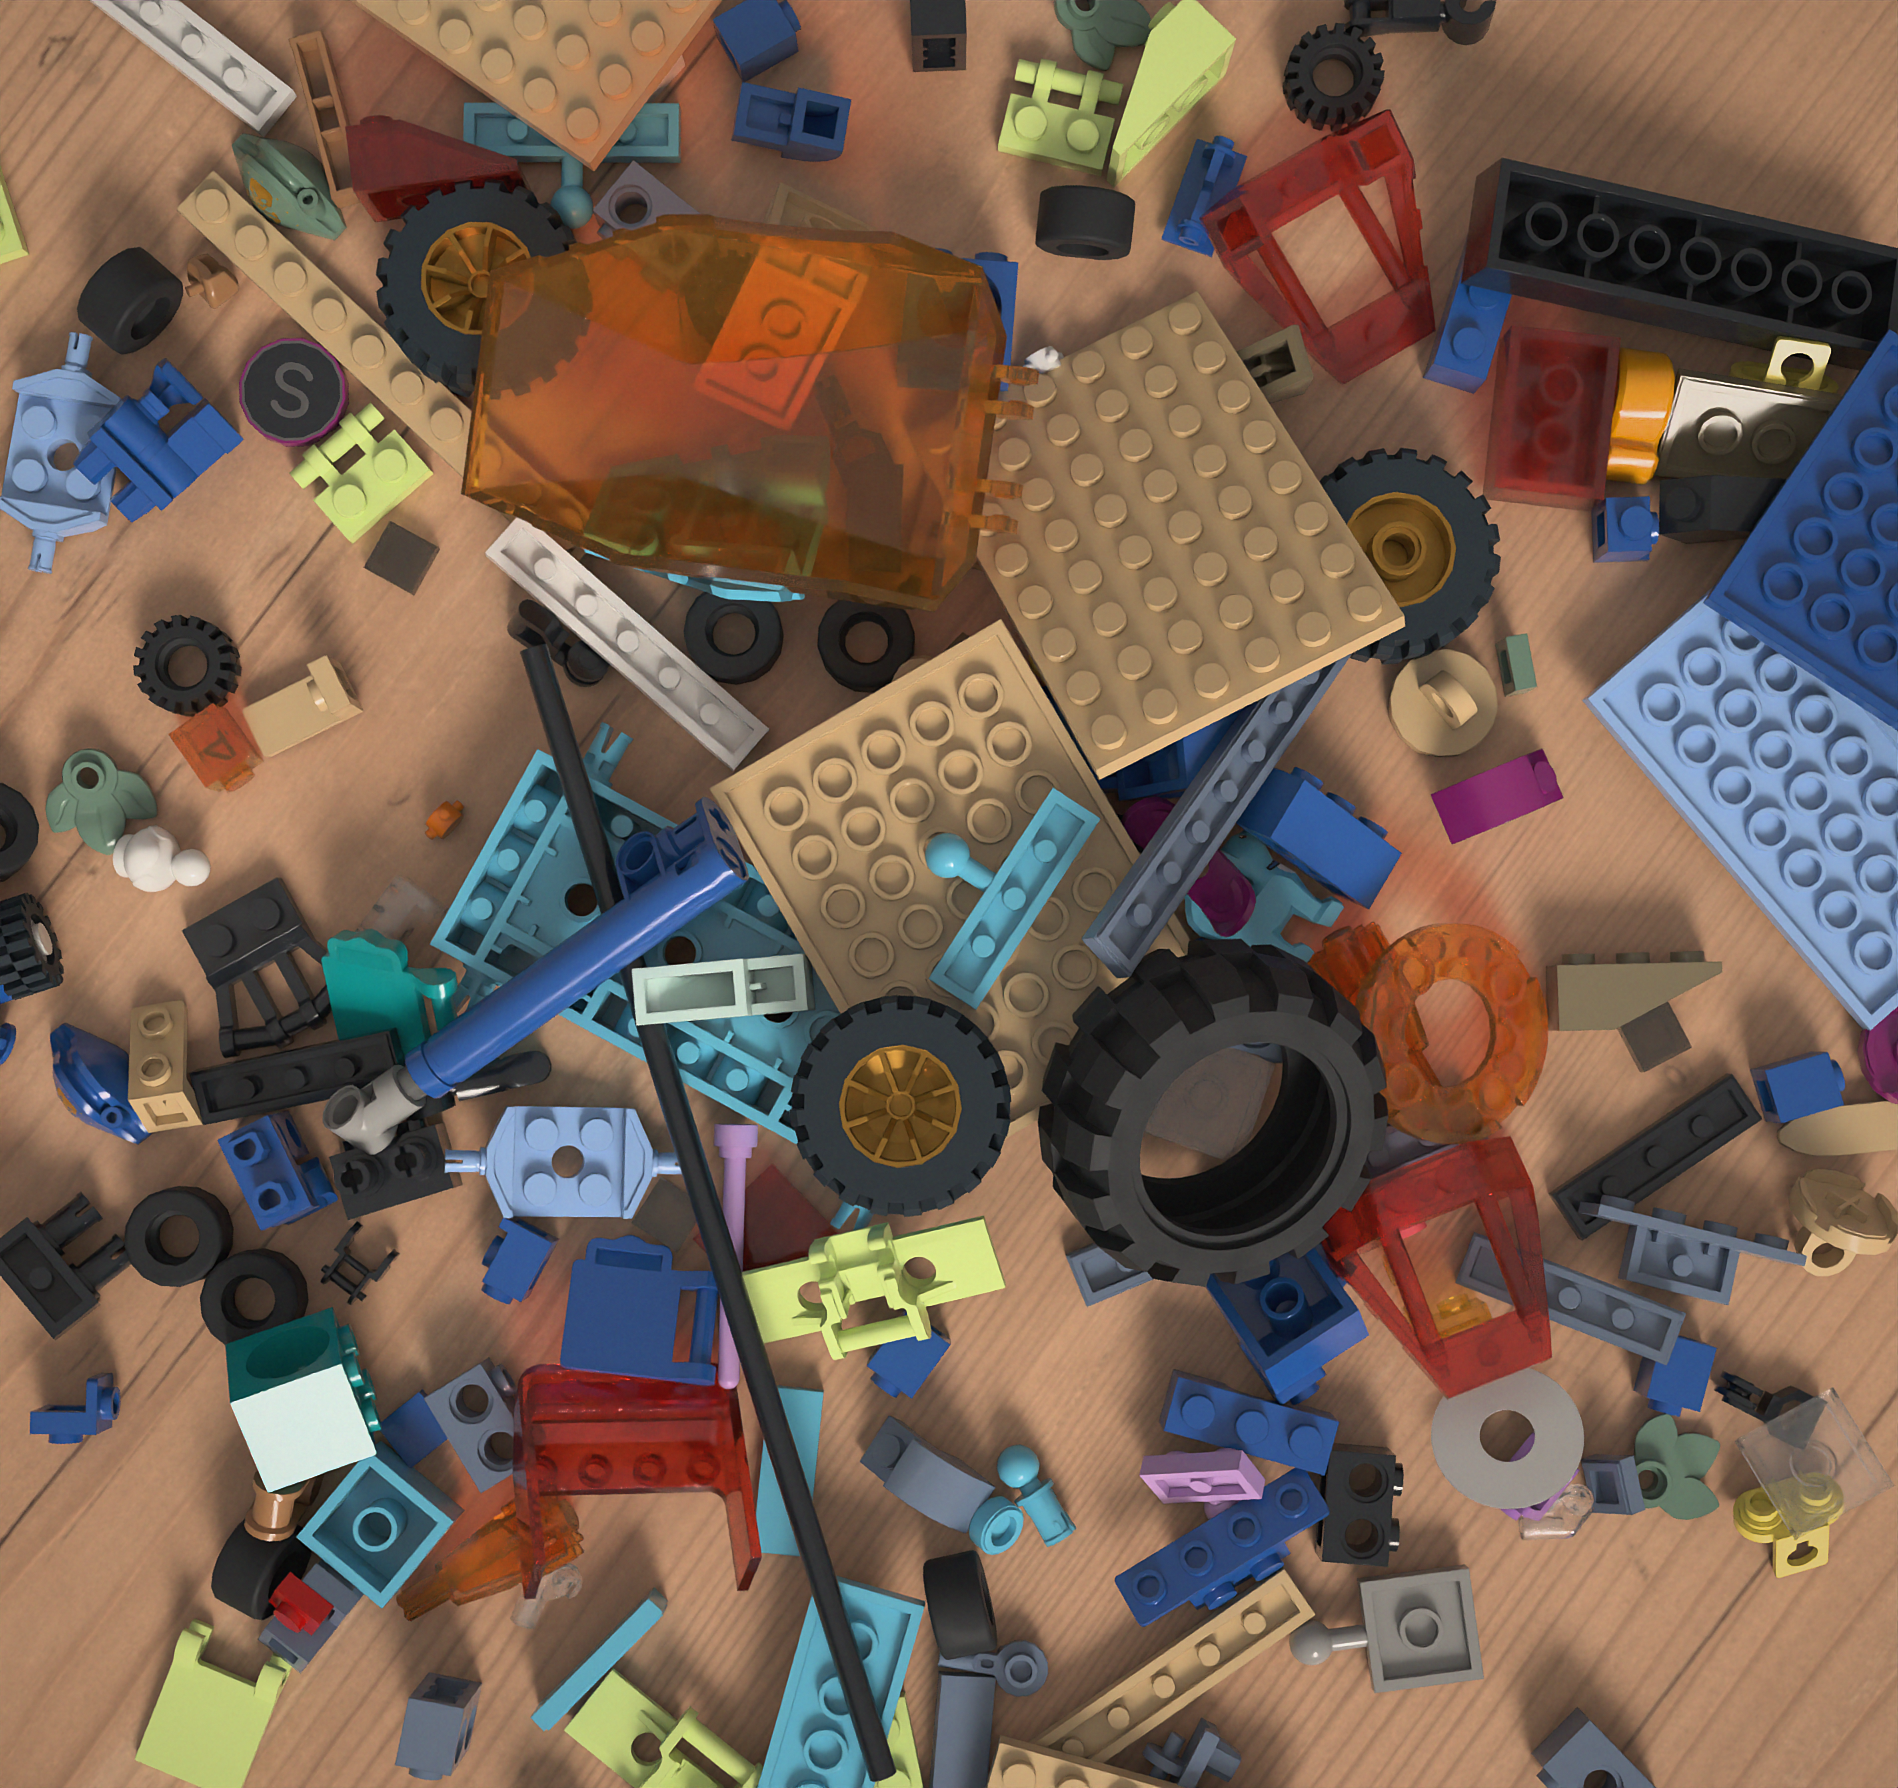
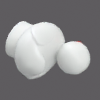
M156 825L148 826L135 835L127 834L122 836L118 840L113 852V865L116 872L122 877L129 878L133 886L146 892L165 890L175 880L185 886H197L203 883L210 874V861L203 852L196 849L181 851L174 835Z

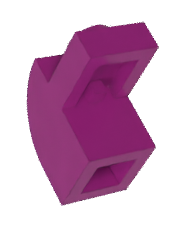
M1543 748L1431 794L1452 845L1564 798L1557 783L1556 774L1549 764Z

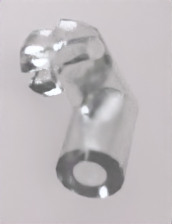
M558 1561L531 1571L526 1577L510 1620L521 1627L535 1629L546 1602L564 1596L571 1599L579 1594L582 1589L583 1580L578 1568L571 1563Z

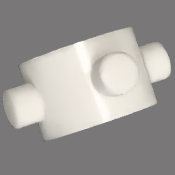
M1048 346L1027 357L1024 360L1025 365H1023L1022 370L1025 375L1045 374L1061 366L1060 359L1064 358L1061 352H1057L1053 346Z

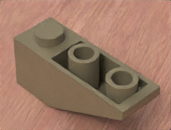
M1704 951L1670 952L1671 963H1650L1649 952L1616 953V964H1595V954H1562V965L1546 966L1548 1031L1615 1030L1722 973V961L1704 962Z

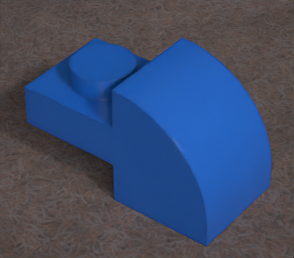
M742 82L739 89L731 140L782 151L781 158L809 162L834 160L840 157L843 152L851 99L799 87L796 93Z

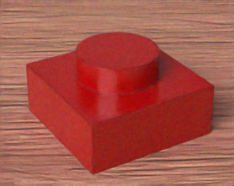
M291 1572L275 1589L268 1601L276 1607L273 1614L284 1626L296 1633H300L304 1629L311 1636L334 1608L331 1603Z

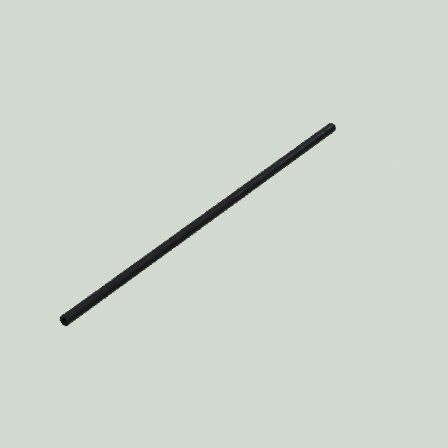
M547 644L537 645L520 651V655L602 914L621 901L624 895ZM644 955L619 971L635 1025L632 969L647 967ZM665 1023L636 1025L870 1781H881L893 1776L897 1771Z

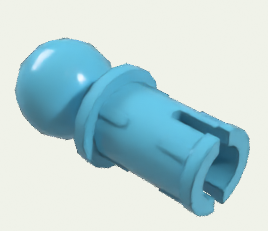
M1021 1444L1009 1446L1001 1452L997 1461L996 1469L999 1477L1006 1485L1020 1489L1022 1494L1014 1500L1017 1507L1023 1506L1037 1527L1047 1547L1055 1545L1076 1530V1526L1056 1498L1057 1496L1051 1488L1054 1484L1052 1479L1047 1478L1041 1482L1038 1479L1040 1463L1037 1455L1030 1448Z

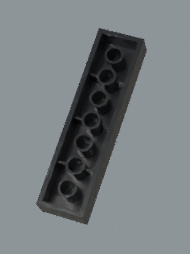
M1506 158L1499 159L1476 176L1461 284L1771 352L1775 340L1779 336L1825 342L1831 348L1827 364L1860 371L1882 336L1889 329L1898 334V248ZM1795 353L1790 355L1794 357L1812 360L1810 356L1804 353Z

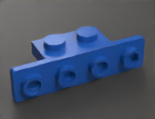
M1294 1468L1264 1486L1262 1499L1239 1501L1116 1576L1115 1584L1136 1621L1142 1627L1151 1624L1188 1600L1191 1601L1197 1611L1204 1606H1207L1209 1610L1218 1608L1237 1594L1235 1587L1252 1577L1256 1581H1261L1279 1571L1284 1566L1282 1559L1291 1554L1285 1542L1327 1517L1330 1509L1307 1471Z

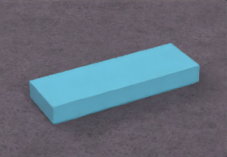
M777 1385L813 1500L824 1390ZM763 1440L752 1552L800 1556L768 1450Z
M654 1587L538 1704L530 1718L543 1731L546 1729L549 1731L663 1616L668 1600Z

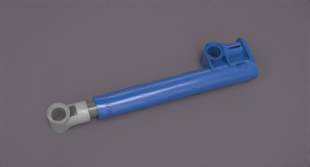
M702 797L695 803L696 813L675 828L667 826L655 835L648 831H643L631 836L624 842L616 857V869L624 895L621 901L428 1038V1041H423L405 1055V1067L394 1065L362 1089L349 1085L335 1092L323 1111L322 1121L324 1126L367 1155L382 1151L395 1136L398 1124L424 1106L426 1095L432 1098H441L455 1088L458 1082L465 1081L747 882L749 874L737 835L727 816L715 802L708 797Z

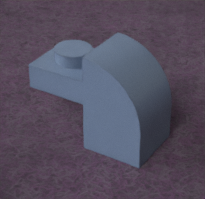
M888 1416L860 1460V1463L885 1482L883 1486L902 1501L929 1518L965 1534L969 1530L973 1515L988 1500L995 1489L993 1484L960 1458L936 1449L905 1423L892 1416Z
M323 1559L318 1564L316 1563L302 1580L334 1606L315 1633L311 1636L304 1629L300 1633H296L284 1626L274 1616L258 1638L260 1642L300 1674L364 1595Z

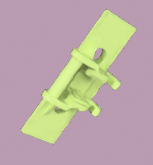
M984 1216L894 1237L889 1223L886 1222L814 1239L809 1247L808 1257L742 1272L764 1343L821 1331L833 1360L846 1358L848 1351L916 1336L918 1341L930 1339L931 1325L926 1310L927 1306L1006 1287ZM914 1257H923L934 1264L936 1272L929 1278L917 1279L906 1271L905 1263ZM807 1282H818L822 1303L807 1301L801 1295L800 1287ZM885 1296L889 1308H894V1310L904 1308L907 1312L905 1316L844 1330L841 1327L842 1319L847 1318L851 1304L876 1297Z
M614 1668L564 1729L566 1733L634 1788H725L702 1767L675 1747L682 1737L738 1782L734 1788H757L763 1770L761 1763L758 1762L754 1766L696 1718L699 1713L691 1706L677 1720ZM653 1733L661 1741L659 1749L662 1756L658 1760L646 1762L636 1756L633 1750V1741L638 1735Z

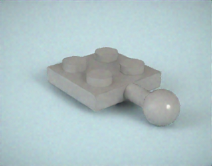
M1465 1564L1357 1578L1362 1625L1328 1629L1321 1622L1308 1620L1293 1630L1289 1638V1646L1293 1656L1299 1662L1306 1665L1321 1664L1327 1660L1332 1651L1366 1647L1371 1688L1374 1693L1484 1679L1470 1572Z

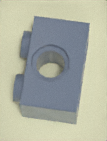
M1578 1707L1531 1753L1543 1767L1536 1776L1547 1788H1584L1585 1778L1595 1770L1606 1771V1781L1601 1788H1656Z

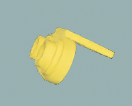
M1785 336L1776 338L1768 364L1751 361L1736 362L1731 366L1728 375L1837 393L1839 388L1832 378L1824 375L1831 354V348L1828 343ZM1795 353H1804L1813 360L1811 370L1781 365L1789 355Z
M1818 1473L1802 1474L1742 1493L1736 1499L1733 1506V1522L1737 1531L1745 1538L1758 1543L1773 1542V1571L1777 1578L1822 1566L1828 1562L1829 1525L1835 1522L1842 1512V1491L1837 1483L1827 1476ZM1806 1541L1808 1546H1814L1812 1551L1804 1557L1793 1560L1787 1559L1796 1550L1798 1543Z

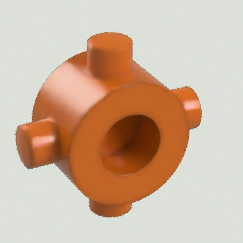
M458 800L452 805L448 801L443 802L426 821L425 825L429 829L425 832V835L431 840L436 836L441 839L446 838L462 821L464 815L460 812L464 809L463 804Z

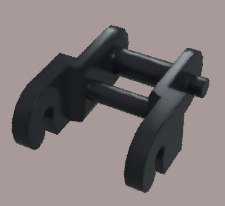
M358 1221L348 1230L334 1249L340 1255L331 1267L325 1264L321 1269L325 1274L320 1282L324 1285L331 1280L350 1295L347 1301L349 1305H352L357 1299L363 1302L367 1297L363 1291L371 1280L375 1282L382 1280L391 1268V1263L400 1255L398 1251L393 1249L377 1270H369L352 1257L349 1246L354 1241L353 1237L363 1228V1225ZM344 1262L365 1276L358 1286L338 1272Z

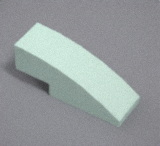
M806 954L632 969L636 1025L815 1010L812 964Z

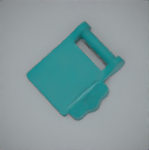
M372 928L360 932L342 930L328 940V952L321 958L338 1039L396 1027L405 1060V1055L421 1042L428 1041V1038L431 1036L423 995L431 998L437 1031L458 1017L453 995L458 990L456 972L452 969L408 967V951L405 944L399 940L388 939Z

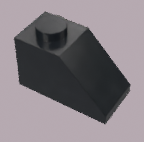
M1706 475L1660 480L1659 535L1685 544L1746 539L1786 479Z

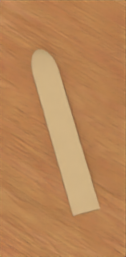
M1888 1100L1842 1105L1788 1121L1777 1131V1139L1779 1143L1793 1151L1812 1156H1842L1898 1149V1105Z

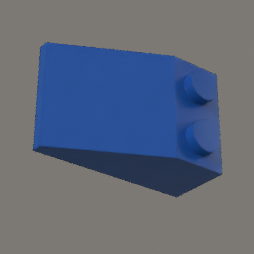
M1312 1248L1299 1259L1287 1252L1269 1261L1270 1274L1238 1284L1222 1282L1215 1273H1211L1205 1287L1276 1396L1369 1336L1359 1309L1315 1248Z

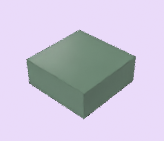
M1527 633L1505 637L1496 643L1505 697L1524 694L1536 688L1537 683Z

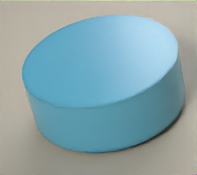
M1002 1496L993 1497L984 1502L973 1515L969 1526V1537L974 1544L987 1554L996 1555L1009 1549L1018 1539L1023 1527V1513L1020 1508L1007 1498Z

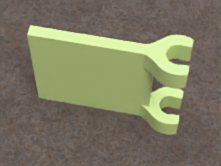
M194 1618L189 1629L185 1627L179 1637L171 1668L134 1760L201 1788H243L292 1666L273 1653L270 1662L266 1661L257 1683L207 1663L201 1660V1656L208 1645L215 1626Z

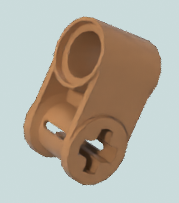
M257 1470L252 1483L256 1497L246 1514L244 1523L246 1531L253 1537L265 1541H281L289 1538L294 1533L308 1506H312L325 1473L268 1493Z

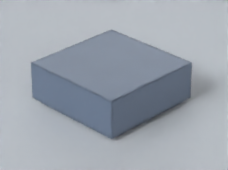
M1594 1454L1581 1459L1592 1513L1633 1515L1645 1510L1634 1455Z

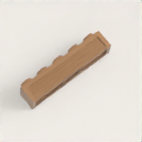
M321 30L289 38V44L293 51L330 188L331 199L339 209L371 200L328 41Z

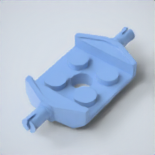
M69 332L65 365H61V369H54L15 380L12 387L13 390L19 393L2 494L0 496V509L33 530L32 536L35 539L33 541L28 570L40 573L43 571L46 574H52L56 541L63 542L64 537L94 532L107 525L111 506L110 498L113 494L117 466H115L94 485L75 466L69 470L60 471L54 464L56 450L66 443L76 444L80 452L83 446L90 441L87 432L122 400L119 396L92 379L93 374L86 369L93 337L79 333L78 336L76 332Z
M505 1106L485 1147H480L479 1151L445 1149L444 1158L445 1160H462V1162H444V1173L479 1172V1175H485L504 1218L517 1216L622 1217L623 1219H632L652 1177H657V1173L682 1174L679 1165H675L678 1162L675 1152L658 1153L657 1149H652L634 1108ZM562 1146H574L582 1155V1166L573 1176H559L552 1168L553 1154Z

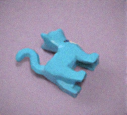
M1246 830L1231 836L1220 850L1251 884L1256 896L1254 911L1240 931L1226 938L1214 931L1209 919L1202 912L1201 908L1186 894L1184 898L1188 925L1199 936L1210 940L1241 938L1250 947L1251 945L1271 944L1308 963L1314 951L1302 942L1291 945L1283 939L1280 933L1293 914L1313 924L1332 927L1344 909L1343 903L1332 896L1323 900L1314 896L1296 872L1272 859L1266 845Z

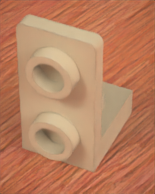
M325 655L307 664L311 672L310 676L243 709V716L264 756L272 757L364 711L341 663Z
M182 1000L140 1006L131 1010L128 1101L148 1133L202 1125L194 1090L186 1079L188 1009Z

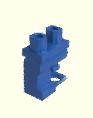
M164 358L154 367L151 384L143 392L142 397L137 400L126 395L100 422L87 432L90 441L83 446L74 459L73 465L94 485L117 466L130 481L111 497L110 501L130 522H133L147 514L155 506L162 511L225 453L231 452L244 439L206 398L203 399L202 394L167 358ZM186 403L196 405L199 403L167 434L160 428L158 421L170 412L169 408L171 406Z
M289 1110L266 1115L217 1140L261 1231L282 1224L290 1225L338 1200L318 1157L296 1165V1160L310 1153Z

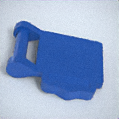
M627 1235L613 1240L605 1238L592 1239L587 1245L585 1260H575L572 1265L560 1366L571 1370L668 1380L692 1385H715L716 1367L711 1365L719 1293L712 1271L671 1270L673 1256L667 1246L648 1244L634 1235ZM680 1290L697 1292L689 1362H672Z

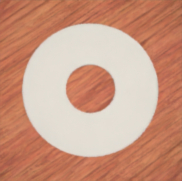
M1494 1365L1467 1374L1445 1393L1433 1417L1431 1443L1441 1472L1460 1493L1477 1503L1489 1507L1518 1509L1533 1506L1551 1498L1570 1481L1582 1457L1584 1429L1575 1403L1569 1394L1553 1379L1541 1372L1523 1366ZM1502 1410H1511L1522 1414L1530 1421L1534 1429L1535 1440L1532 1449L1525 1457L1513 1462H1503L1492 1458L1486 1453L1480 1442V1429L1483 1422L1491 1414Z

